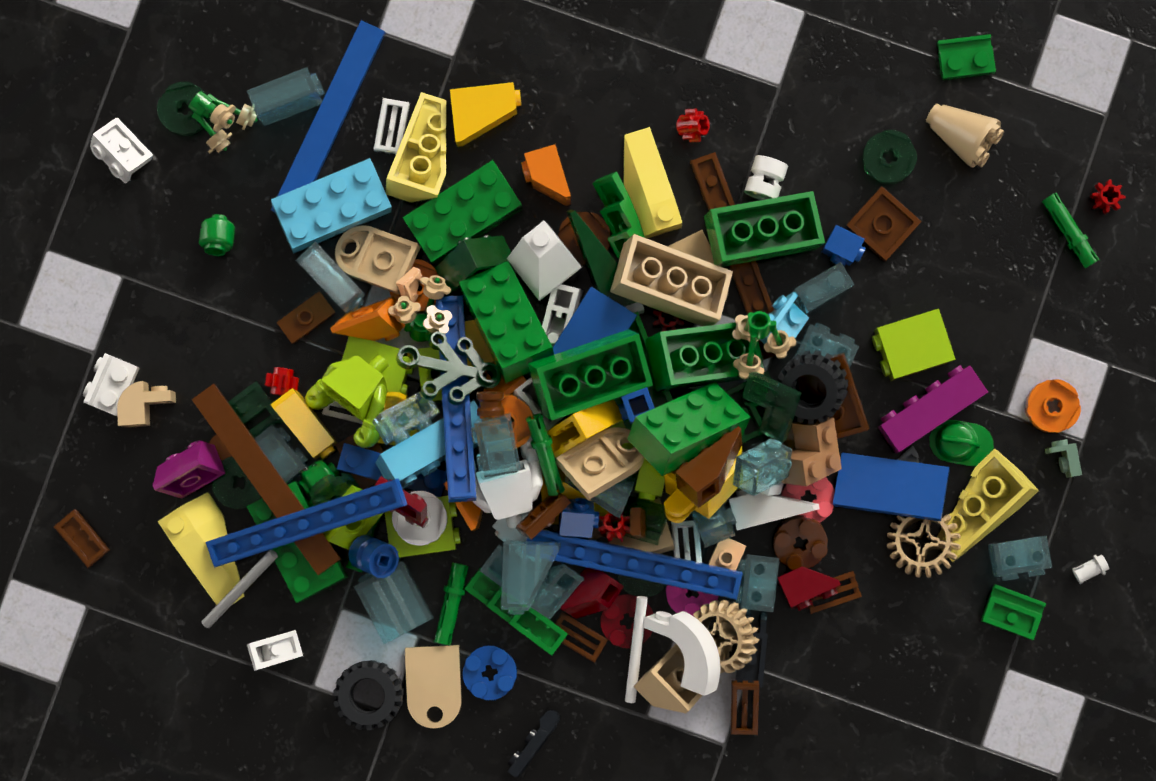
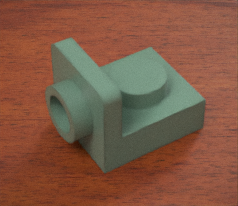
M1067 439L1051 442L1052 447L1046 448L1045 453H1062V457H1059V466L1061 472L1066 474V478L1082 475L1076 443L1068 444Z

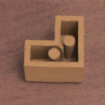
M828 417L826 421L821 423L819 420H816L814 424H808L806 419L803 423L797 421L792 423L796 449L778 457L782 483L809 486L842 469L833 417Z

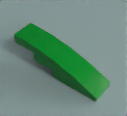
M616 171L597 179L592 184L605 206L600 210V213L612 232V235L607 239L619 259L623 244L633 234L644 238L645 236L629 194Z
M479 567L464 587L466 591L551 656L568 635L567 632L481 567Z

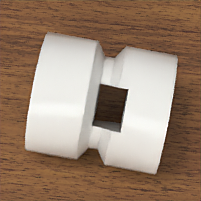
M755 156L751 169L754 175L748 178L744 192L759 200L777 198L781 190V186L778 183L784 180L788 165L771 157Z

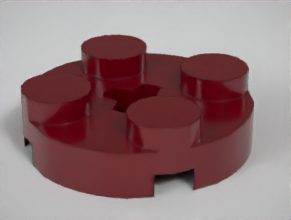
M623 594L617 596L610 608L602 612L601 628L605 637L613 645L631 648L634 623H632L631 629H627L625 625H620V620L624 619L623 614L629 613L630 617H635L637 600L635 595ZM648 604L646 608V617L653 614V611L650 605ZM644 628L642 644L651 636V630Z

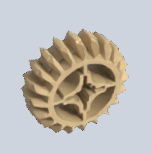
M949 514L945 515L941 521L913 517L905 519L903 516L897 515L901 524L891 523L890 526L897 532L887 533L888 538L895 540V542L888 543L887 548L896 549V551L890 554L891 559L901 557L896 564L898 568L907 564L905 568L906 574L909 575L913 568H915V576L917 578L921 577L922 570H925L927 578H931V569L935 568L937 574L941 575L942 570L939 567L941 564L947 569L951 567L950 563L946 560L948 557L952 560H957V555L952 553L951 550L961 549L959 544L953 543V541L961 539V535L959 533L951 534L958 526L956 523L947 525L951 520ZM923 521L918 532L904 534L910 525ZM931 522H935L942 527L946 534V541L931 535ZM926 531L928 540L932 542L926 543L923 549H921L920 543H916L915 540L922 539ZM902 542L916 547V561L911 560L904 554ZM940 548L944 549L939 557L930 562H925L929 551L933 549L940 550Z
M714 600L710 604L702 605L701 610L693 614L707 630L711 620L716 616L713 629L708 631L713 637L719 652L720 674L725 671L726 673H732L735 670L744 668L745 664L752 660L751 655L757 651L753 644L758 643L760 640L753 636V633L758 630L756 627H751L750 623H752L754 618H746L747 609L739 610V603L730 604L729 600L721 602ZM738 643L736 652L732 657H729L732 645Z

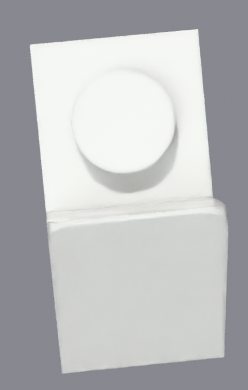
M296 630L247 644L254 671L303 656Z

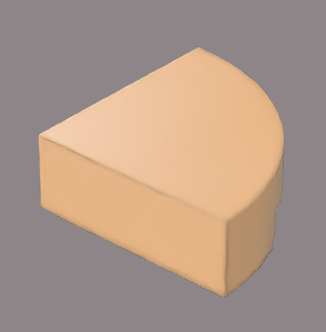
M413 267L396 282L401 296H407L414 303L419 295L417 291L419 281L422 278L419 268Z

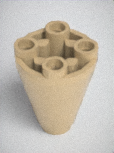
M935 104L926 119V122L930 124V128L970 167H975L976 165L983 167L990 156L988 150L993 143L996 145L1000 141L1004 130L1000 129L1001 121L998 119L947 105Z

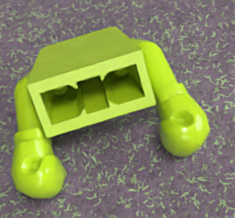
M379 354L369 363L359 356H353L350 359L332 363L322 379H319L307 391L305 396L306 404L311 409L320 410L335 400L363 422L354 435V441L357 446L361 448L372 447L380 439V418L387 396L386 381L381 373L389 364Z

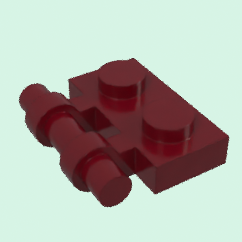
M381 476L375 483V486L388 482V480ZM403 490L407 505L390 510V512L395 511L404 516L405 521L411 525L417 524L424 528L429 520L426 518L427 504L425 500L415 493L411 495Z

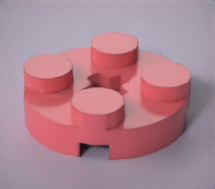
M826 477L809 486L785 484L781 496L801 500V496L805 495L806 490H810V493L816 496V500L812 502L819 504L820 509L799 515H804V517L810 519L813 518L820 523L832 513L835 490Z

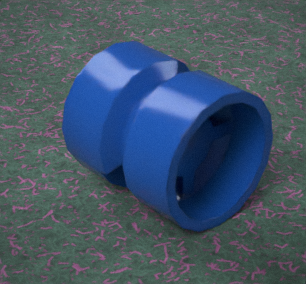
M362 535L356 538L349 549L351 564L377 578L390 576L398 566L399 555L396 548L370 535Z

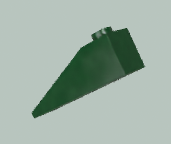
M575 210L566 211L594 288L623 307L636 303L610 292L618 265L579 214Z

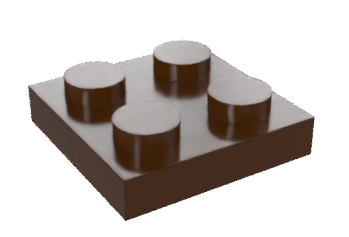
M881 186L845 227L850 232L864 238L863 243L885 262L922 221Z

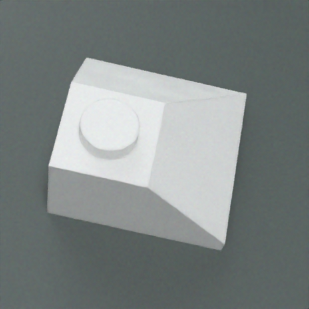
M542 221L522 237L507 258L539 301L582 268L545 221Z

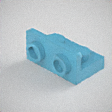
M795 292L786 297L781 295L773 303L772 307L774 310L772 313L768 314L771 321H776L777 330L785 331L789 337L792 336L796 338L809 319L793 303L798 297ZM769 335L761 339L764 344L767 342Z

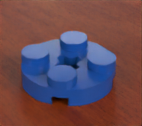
M492 645L483 646L473 651L466 659L463 667V680L467 689L475 697L484 700H496L505 696L513 688L517 677V667L513 657L504 649ZM486 665H491L492 669H497L498 674L494 675V680L489 681L488 677H483L482 672L486 671Z

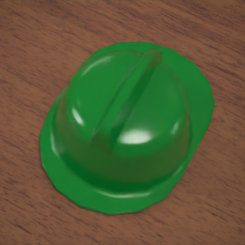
M946 420L934 428L929 437L930 448L933 454L940 460L949 463L977 466L994 449L993 438L990 432L983 426L975 423Z

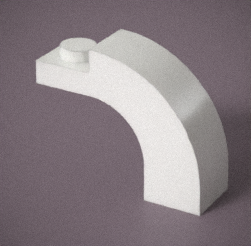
M657 611L655 614L645 617L643 628L672 639L681 649L685 663L681 687L703 696L716 691L720 677V657L715 641L707 628L698 619L684 611L674 615Z

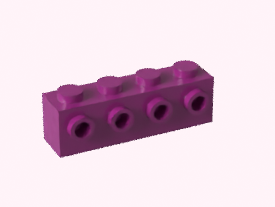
M959 365L947 373L949 376L948 380L942 384L937 380L925 388L926 395L920 399L917 395L913 396L903 403L905 409L897 414L892 410L881 418L883 423L878 426V429L895 454L988 393L971 366L963 369Z

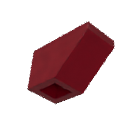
M803 566L778 577L779 584L791 610L796 607L798 611L804 610L812 606V600L822 596L823 600L838 594L837 589L841 587L838 579Z
M585 568L580 573L572 589L564 597L559 608L576 619L607 610L624 586L600 570Z

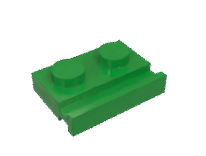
M991 34L939 40L937 42L942 80L989 75L996 72L993 47L991 46Z
M993 584V589L988 598L981 622L1029 640H1034L1046 603Z

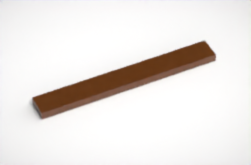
M714 152L691 160L690 164L708 212L710 209L735 205L716 153ZM756 261L730 265L729 269L733 271L732 277L746 315L757 311L767 314L772 313L774 308L772 307ZM758 340L763 360L776 356L772 352H766L764 343Z
M212 384L192 399L276 518L305 509L215 384ZM323 533L294 542L317 575H321L341 560Z

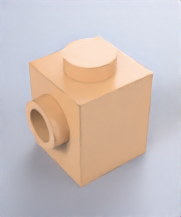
M720 535L708 564L736 570L746 546Z

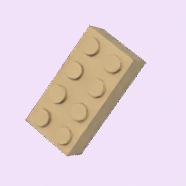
M633 234L623 244L610 292L700 326H710L716 324L721 319L733 271Z

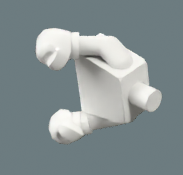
M531 436L520 447L521 456L524 460L476 472L474 461L477 499L472 502L485 513H492L496 520L506 518L509 528H516L523 520L522 513L532 510V502L538 498L543 485L542 471L536 450L531 447L530 443L532 441Z

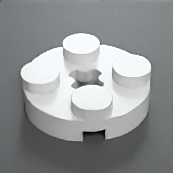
M413 491L410 493L411 495L415 493L421 496L427 504L428 523L424 528L417 526V524L411 525L405 521L404 516L394 511L392 514L393 526L398 535L407 543L418 546L428 545L438 540L445 531L447 511L442 501L435 495L426 491Z

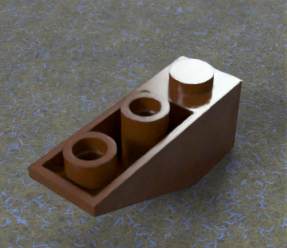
M738 426L731 432L724 434L719 441L710 447L704 448L698 456L690 462L683 463L675 472L677 488L698 508L720 493L742 446L741 428Z

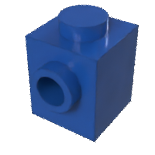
M835 225L822 253L830 256V261L838 266L844 267L845 264L851 266L854 260L860 261L866 249L862 246L865 239Z
M647 387L622 396V404L618 405L623 420L628 419L630 425L633 424L636 416L654 409Z
M585 498L569 499L571 503L559 513V535L592 538L593 528H598L599 512L594 510V501H589Z

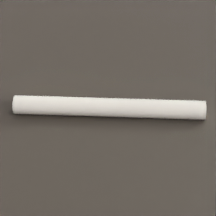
M637 596L625 695V702L628 703L636 702L637 690L633 686L638 682L644 634L643 623L646 617L648 599L644 596Z

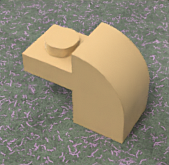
M144 381L131 384L122 392L118 400V426H150L149 405L176 403V393L168 390L167 386H153L151 391H149V385Z

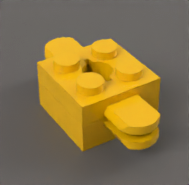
M742 446L720 493L699 508L677 488L675 472L678 469L664 475L666 493L670 495L664 502L667 519L674 523H682L694 510L710 519L743 483L742 464L739 463L743 457Z

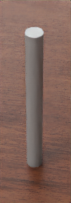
M270 549L202 620V624L206 628H210L278 557L277 553Z

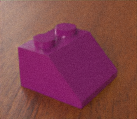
M195 441L188 445V449L167 457L166 462L157 466L153 483L154 490L182 499L224 475L226 472L215 445L204 441Z

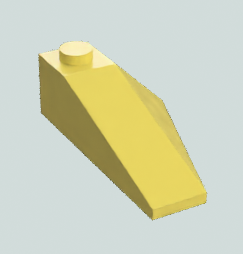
M422 92L386 178V195L408 202L437 198L446 177V100Z
M650 127L624 135L623 185L632 201L645 238L681 228V216Z
M996 449L974 468L965 490H962L959 496L960 499L953 512L949 514L951 520L947 525L956 523L958 526L951 534L959 533L961 535V539L953 541V543L959 544L961 549L951 550L958 558L1018 511L1039 491L1022 471ZM941 529L937 538L946 541L945 531Z
M207 492L180 506L160 519L158 523L217 605L240 581V576L235 561L215 568L213 566L206 542L228 534L224 515L210 493ZM244 593L234 603L245 597Z

